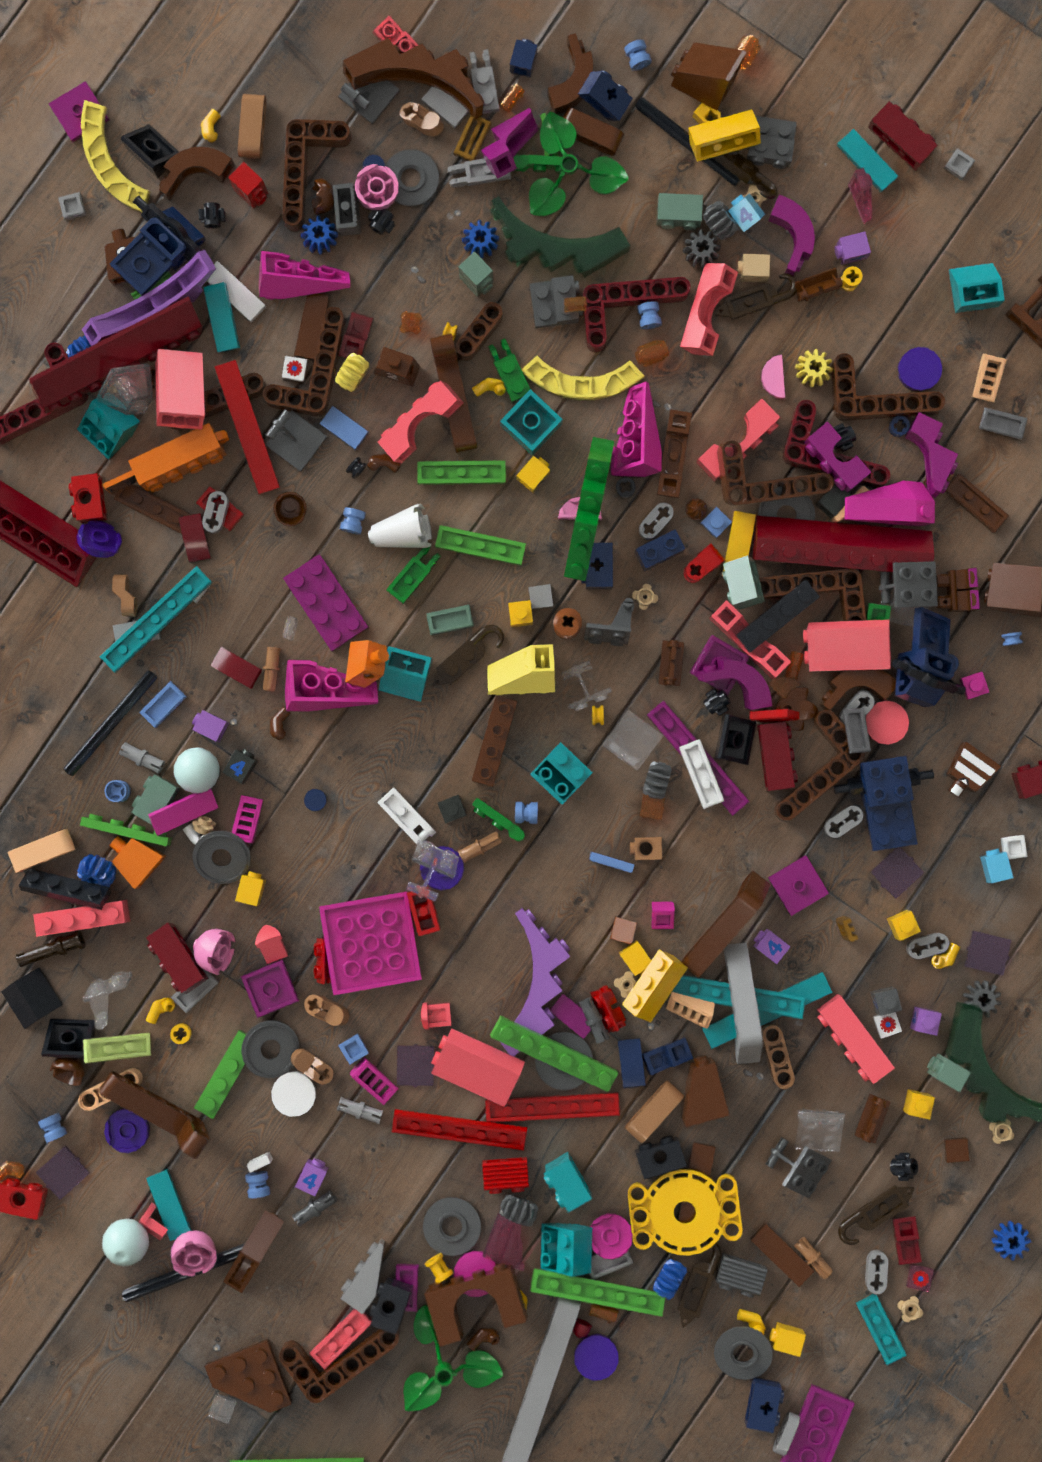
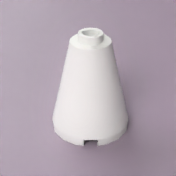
M422 504L413 505L372 525L371 530L368 531L371 544L374 543L376 547H430L431 543H428V540L432 539L431 527L428 516L422 514L421 510L425 509Z

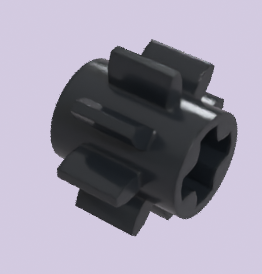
M207 202L204 203V209H198L200 223H204L205 228H220L221 222H226V211H224V208H220L219 203Z
M387 209L372 210L368 215V220L370 221L368 226L379 235H383L385 231L390 234L395 226V222L392 221L394 215Z
M842 423L833 427L842 437L839 443L834 446L835 450L841 448V451L845 452L854 447L852 442L856 441V435L851 426L845 427Z
M714 688L705 694L707 699L703 702L712 715L717 712L720 716L729 710L727 705L731 701L723 689L717 691Z
M899 1153V1155H895V1158L891 1160V1173L894 1176H898L899 1181H909V1179L914 1178L913 1175L918 1173V1162L915 1158H910V1153Z

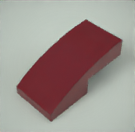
M351 312L339 356L347 358L352 353L363 356L374 318Z
M198 513L178 517L189 563L211 559L208 539L202 524V515Z
M223 647L220 648L210 665L252 689L262 672V669Z
M916 1217L893 1219L898 1265L922 1262Z

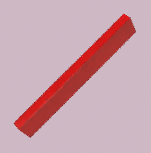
M233 360L215 366L258 494L280 488L237 361Z
M618 1092L509 1098L505 1107L485 1099L486 1122L620 1116Z
M395 1109L392 1132L524 1150L527 1127Z

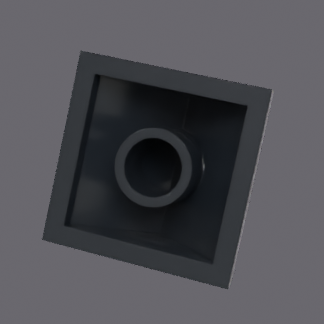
M150 124L121 137V141L126 149L157 179L165 172L163 166L166 162L179 153Z
M729 714L723 715L714 759L748 765L756 722Z
M40 967L14 981L1 991L24 1029L63 1005Z
M50 1019L41 1053L42 1057L84 1058L83 1040L94 1039L95 1020Z

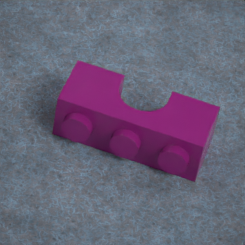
M827 421L804 442L806 444L805 449L812 457L816 456L821 462L820 467L824 472L831 473L835 478L834 483L836 486L848 493L865 479L871 471L857 455L848 462H841L835 458L833 448L842 437Z

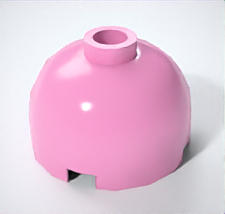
M372 164L364 167L358 173L355 181V193L359 202L365 208L377 211L388 209L397 198L399 184L395 173L390 168Z
M222 929L205 931L195 940L193 945L197 965L201 969L215 975H219V971L224 972L234 954V949H230L231 942H235L234 935Z
M188 1231L181 1234L171 1248L173 1268L181 1275L195 1276V1272L200 1271L206 1273L214 1267L217 1261L216 1247L209 1235L201 1231Z

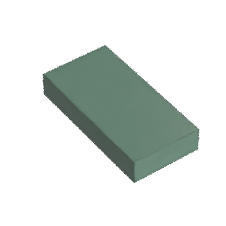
M469 605L426 613L431 636L474 627Z

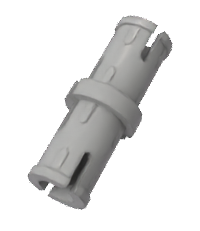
M127 742L121 746L123 751H119V755L136 762L137 766H144L155 771L157 774L162 771L163 767L161 766L165 765V761L148 754L147 750H140Z
M343 1097L340 1098L339 1103L348 1107L340 1104L337 1107V1111L354 1115L356 1119L363 1118L377 1124L380 1123V1117L384 1111L366 1106L364 1102L357 1103Z

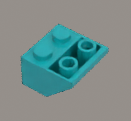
M993 263L949 269L955 313L995 308L1005 301L1002 279Z
M107 392L91 401L77 430L107 459H110L133 436L140 421L110 392Z
M388 646L389 659L385 662L384 675L380 679L379 691L421 702L433 661L432 657Z
M560 742L530 775L563 805L593 772Z
M542 1223L540 1269L572 1277L591 1273L592 1227L579 1224Z

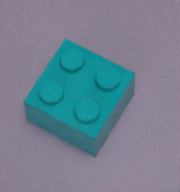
M530 389L500 420V426L533 456L562 425L563 419Z
M569 1152L545 1165L544 1179L550 1189L555 1188V1198L561 1209L565 1207L569 1213L592 1199L591 1191Z

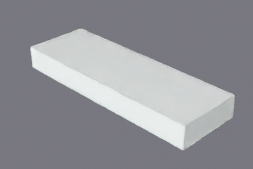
M217 261L214 264L216 270L208 278L207 282L210 285L225 282L231 305L252 323L266 308V305Z
M700 739L679 747L703 809L723 802L724 798Z

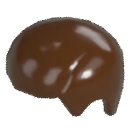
M322 178L316 179L312 190L317 191V197L312 199V206L315 215L327 213L334 208L333 187L327 180Z
M286 491L279 495L273 506V512L277 521L284 526L294 527L304 520L307 511L304 498L296 492Z
M58 1057L52 1062L50 1071L54 1068V1078L73 1086H80L85 1074L84 1066L77 1058Z

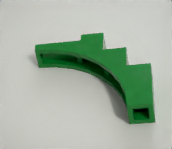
M597 437L592 439L564 577L586 581L614 446V441Z

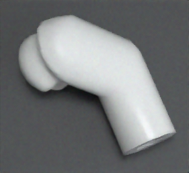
M191 823L183 831L189 840L196 845L198 840L204 835L201 836L194 831V826Z

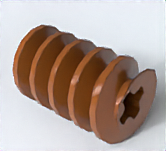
M564 608L555 615L553 625L556 635L567 640L579 634L582 618L575 609ZM564 620L567 622L572 621L571 628L563 626Z

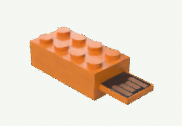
M207 423L203 425L202 430L194 429L128 460L132 470L103 483V487L110 494H113L138 482L147 492H157L163 488L164 484L170 481L171 483H176L182 480L183 475L189 472L194 474L201 471L206 464H216L222 461L223 456L227 455L222 444L229 441V435L225 430L216 432L211 424Z

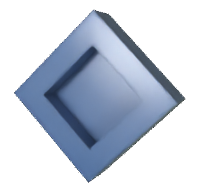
M716 507L700 524L717 538L732 521Z
M358 1033L338 1045L349 1065L369 1053Z

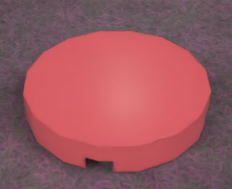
M878 702L874 704L873 708L865 716L868 736L878 744L889 745L897 743L908 731V715L904 708L896 702Z

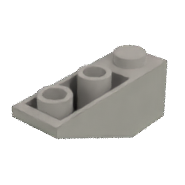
M382 1238L378 1244L373 1242L367 1251L369 1257L365 1262L362 1260L359 1262L354 1270L356 1275L352 1281L348 1278L341 1288V1291H343L341 1299L361 1314L365 1312L377 1293L385 1240Z

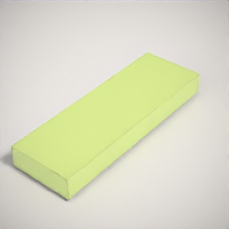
M150 1033L83 1040L85 1063L151 1056Z

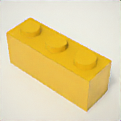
M752 109L688 127L690 145L697 162L761 144L760 126Z
M659 949L622 1005L635 1017L652 1022L688 967L674 955Z

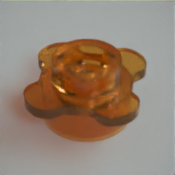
M403 312L400 316L402 319V325L399 327L402 333L413 332L414 334H419L421 332L420 321L422 320V315L420 313Z

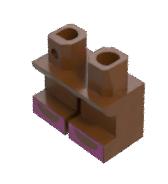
M977 567L950 570L945 574L936 576L937 588H947L946 596H937L938 609H948V612H975L980 609L978 589L973 590L978 587Z

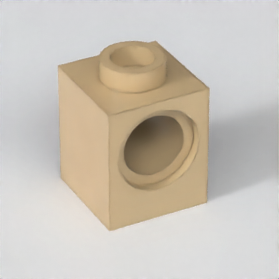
M743 254L741 261L737 263V272L741 274V281L767 282L770 273V255Z

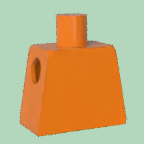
M369 640L350 642L345 682L365 688L384 675L385 662L389 659L387 647Z
M117 836L109 845L118 853L112 863L134 889H139L166 858V855L134 838L126 843Z

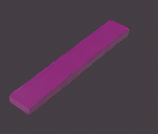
M664 700L647 714V717L680 755L679 747L697 740ZM704 749L724 798L721 804L733 816L750 801Z

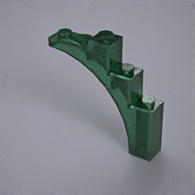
M499 196L491 200L490 213L495 221L499 220L502 224L501 231L507 240L511 239L506 242L505 255L509 262L512 263L514 261L517 267L540 254L538 259L544 268L548 267L550 272L574 260L572 262L574 269L578 274L582 273L585 278L630 251V244L620 227L589 238L568 239L555 237L537 231L520 221L508 210Z
M956 1002L946 1054L949 1060L955 1064L964 1065L966 1063L965 1069L971 1072L964 1084L966 1089L975 1094L983 1092L979 1106L982 1117L992 1123H997L998 1121L1005 1122L1007 1114L1015 1118H1021L1022 1116L1030 1117L1034 1121L1042 1122V1103L1016 1093L1004 1084L990 1068L982 1045L981 1025L983 1012L978 1005Z

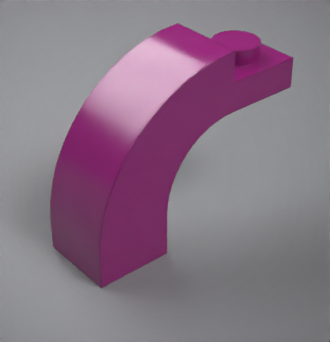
M779 195L768 221L785 228L792 236L794 249L784 274L793 276L795 271L800 272L804 259L809 261L815 243L814 228L808 214L799 204Z
M721 658L717 659L718 668L716 665L703 666V670L697 671V678L702 682L725 678L734 679L742 689L744 706L747 709L754 710L772 706L770 690L765 679L755 668L746 663Z

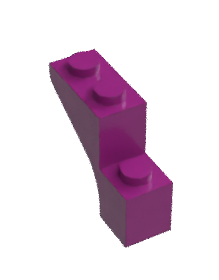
M530 108L492 128L491 130L496 142L481 150L488 168L497 179L517 168L513 160L514 156L539 130Z
M919 412L913 419L905 439L913 442L922 451L927 490L932 498L935 499L940 493L944 494L949 485L947 478L949 474L952 475L958 465L955 462L958 454L938 444L943 434L940 431L943 423Z

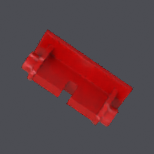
M316 938L317 943L314 944V955L317 957V965L314 966V978L317 979V983L325 984V979L326 983H331L325 942L322 938Z
M605 985L599 988L600 990L590 992L596 1009L603 1017L602 1023L609 1033L619 1031L620 1028L626 1026V1018L620 1006L614 1009L611 1007V1005L617 1003L611 988Z

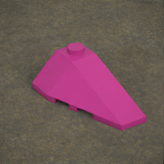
M261 251L259 297L270 300L286 299L350 288L349 272L325 265L319 268L309 264L310 261L303 259L301 262L290 260V255Z
M643 382L630 387L623 409L625 418L622 427H619L617 435H620L617 447H613L611 475L646 477L661 472L662 449L648 382Z
M900 481L845 497V520L920 527L935 523V501L922 482Z
M288 660L285 683L286 711L308 712L378 704L377 682L375 681L363 688L346 683V674L338 672L335 668H326L317 665V662L311 660Z

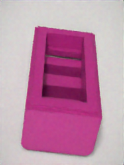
M241 795L232 833L239 836L244 842L254 843L263 800ZM249 803L257 806L256 809L244 807V804ZM243 811L253 813L254 818L242 816ZM241 820L252 822V826L241 825ZM239 829L250 831L249 835L238 832Z
M365 1057L350 1072L351 1077L383 1105L399 1089ZM368 1067L369 1069L360 1077L359 1075ZM372 1073L376 1074L368 1083L365 1082ZM381 1079L382 1082L373 1089L372 1087ZM388 1085L389 1088L380 1096L379 1092Z

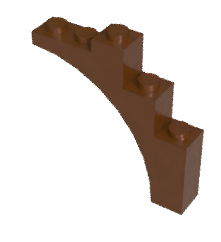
M387 38L343 60V74L354 90L368 84L388 80L419 82L438 88L452 96L467 109L474 119L483 115L484 100L473 89L472 82L467 76L468 61L465 56L460 55L457 49L435 59L432 52L427 50L422 43L401 54L396 44L393 45L390 39Z

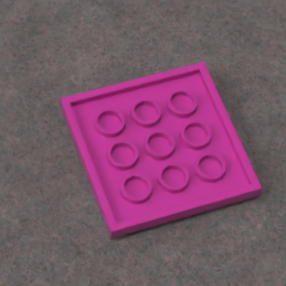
M407 891L319 906L333 995L422 980Z

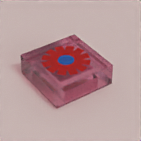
M910 1264L906 1286L929 1292L934 1270Z

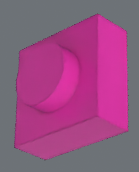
M983 672L960 679L961 685L966 687L965 696L967 700L989 693Z

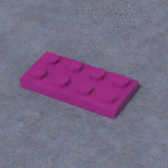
M320 554L283 578L332 652L369 628Z
M811 1384L799 1414L798 1428L787 1454L782 1456L780 1462H831L853 1409L854 1402Z

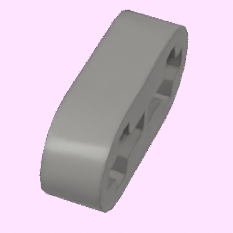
M215 491L211 493L207 501L202 524L210 533L216 534L224 526L229 499L223 492ZM221 496L224 504H220L218 511H215L216 504L213 500ZM214 514H216L215 519L219 524L210 529L211 526L208 524V520L212 521Z
M664 502L659 503L639 526V534L643 539H654L669 523L674 513L672 506ZM658 509H668L667 515L669 517L666 518L665 516H663L658 521L656 519L660 513ZM652 522H655L656 525L653 527L654 534L648 533L646 535L643 526H650Z
M860 690L854 694L842 710L856 709L860 705L859 708H864L866 716L874 706V697L869 691ZM867 697L868 704L862 703L860 705L859 698ZM841 710L839 713V719L844 724L843 713Z
M857 806L844 808L825 822V834L831 838L842 836L862 822V810ZM849 810L852 812L857 811L856 821L851 819L845 822L844 819L850 815ZM831 822L833 824L842 822V825L837 828L839 831L837 834L835 832L830 833Z
M932 933L910 940L907 943L906 952L915 959L930 957L945 952L949 947V940L944 934ZM936 937L944 942L940 944V949L937 946L930 947L929 945L936 942ZM915 943L919 946H926V948L919 950V955L911 950L915 947Z
M875 1249L870 1251L866 1258L865 1285L871 1293L877 1295L883 1293L887 1287L888 1258L884 1252ZM877 1255L883 1260V1262L878 1263V1270L875 1263L872 1262V1259H876ZM875 1274H878V1280L882 1282L877 1285V1288L870 1284L875 1281Z
M789 1411L786 1413L774 1441L773 1452L782 1456L787 1454L798 1428L800 1416Z

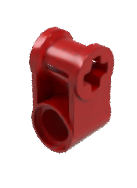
M710 543L684 568L683 576L689 583H697L709 572L716 569L725 559ZM697 568L699 570L697 575L692 576L690 572L692 569Z

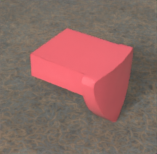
M264 925L256 937L255 945L257 948H260L266 963L269 964L288 957L280 932L270 925Z
M427 1002L423 1003L421 1008L423 1028L430 1030L432 1027L452 1026L450 1003L429 1005Z
M152 1202L138 1222L142 1224L148 1233L161 1240L168 1229L150 1217L157 1207Z

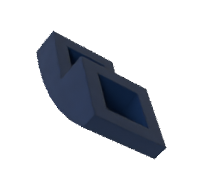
M640 1038L618 1041L623 1089L645 1086Z
M681 1038L643 1053L642 1059L648 1074L654 1075L667 1068L693 1059L686 1038Z

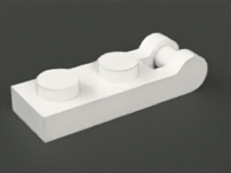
M394 787L377 802L419 847L425 844L424 841L429 836L432 837L436 833ZM420 825L423 830L417 835L413 830Z

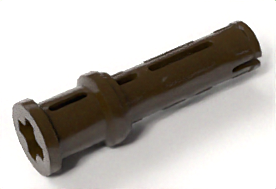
M76 930L71 935L65 937L58 936L51 943L17 953L16 960L18 965L23 967L60 954L64 956L69 951L78 948L81 950L85 949V940L81 931Z

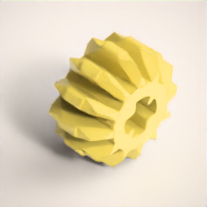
M818 349L814 350L813 355L807 350L805 357L800 356L798 358L800 363L795 366V369L800 371L796 377H804L803 385L810 381L811 388L814 387L815 382L822 386L823 380L828 381L830 379L828 373L833 371V368L828 366L832 360H824L826 352L819 356ZM811 365L813 367H818L817 372L815 370H810Z
M350 354L337 373L335 382L345 390L354 391L366 374L369 362L360 355Z

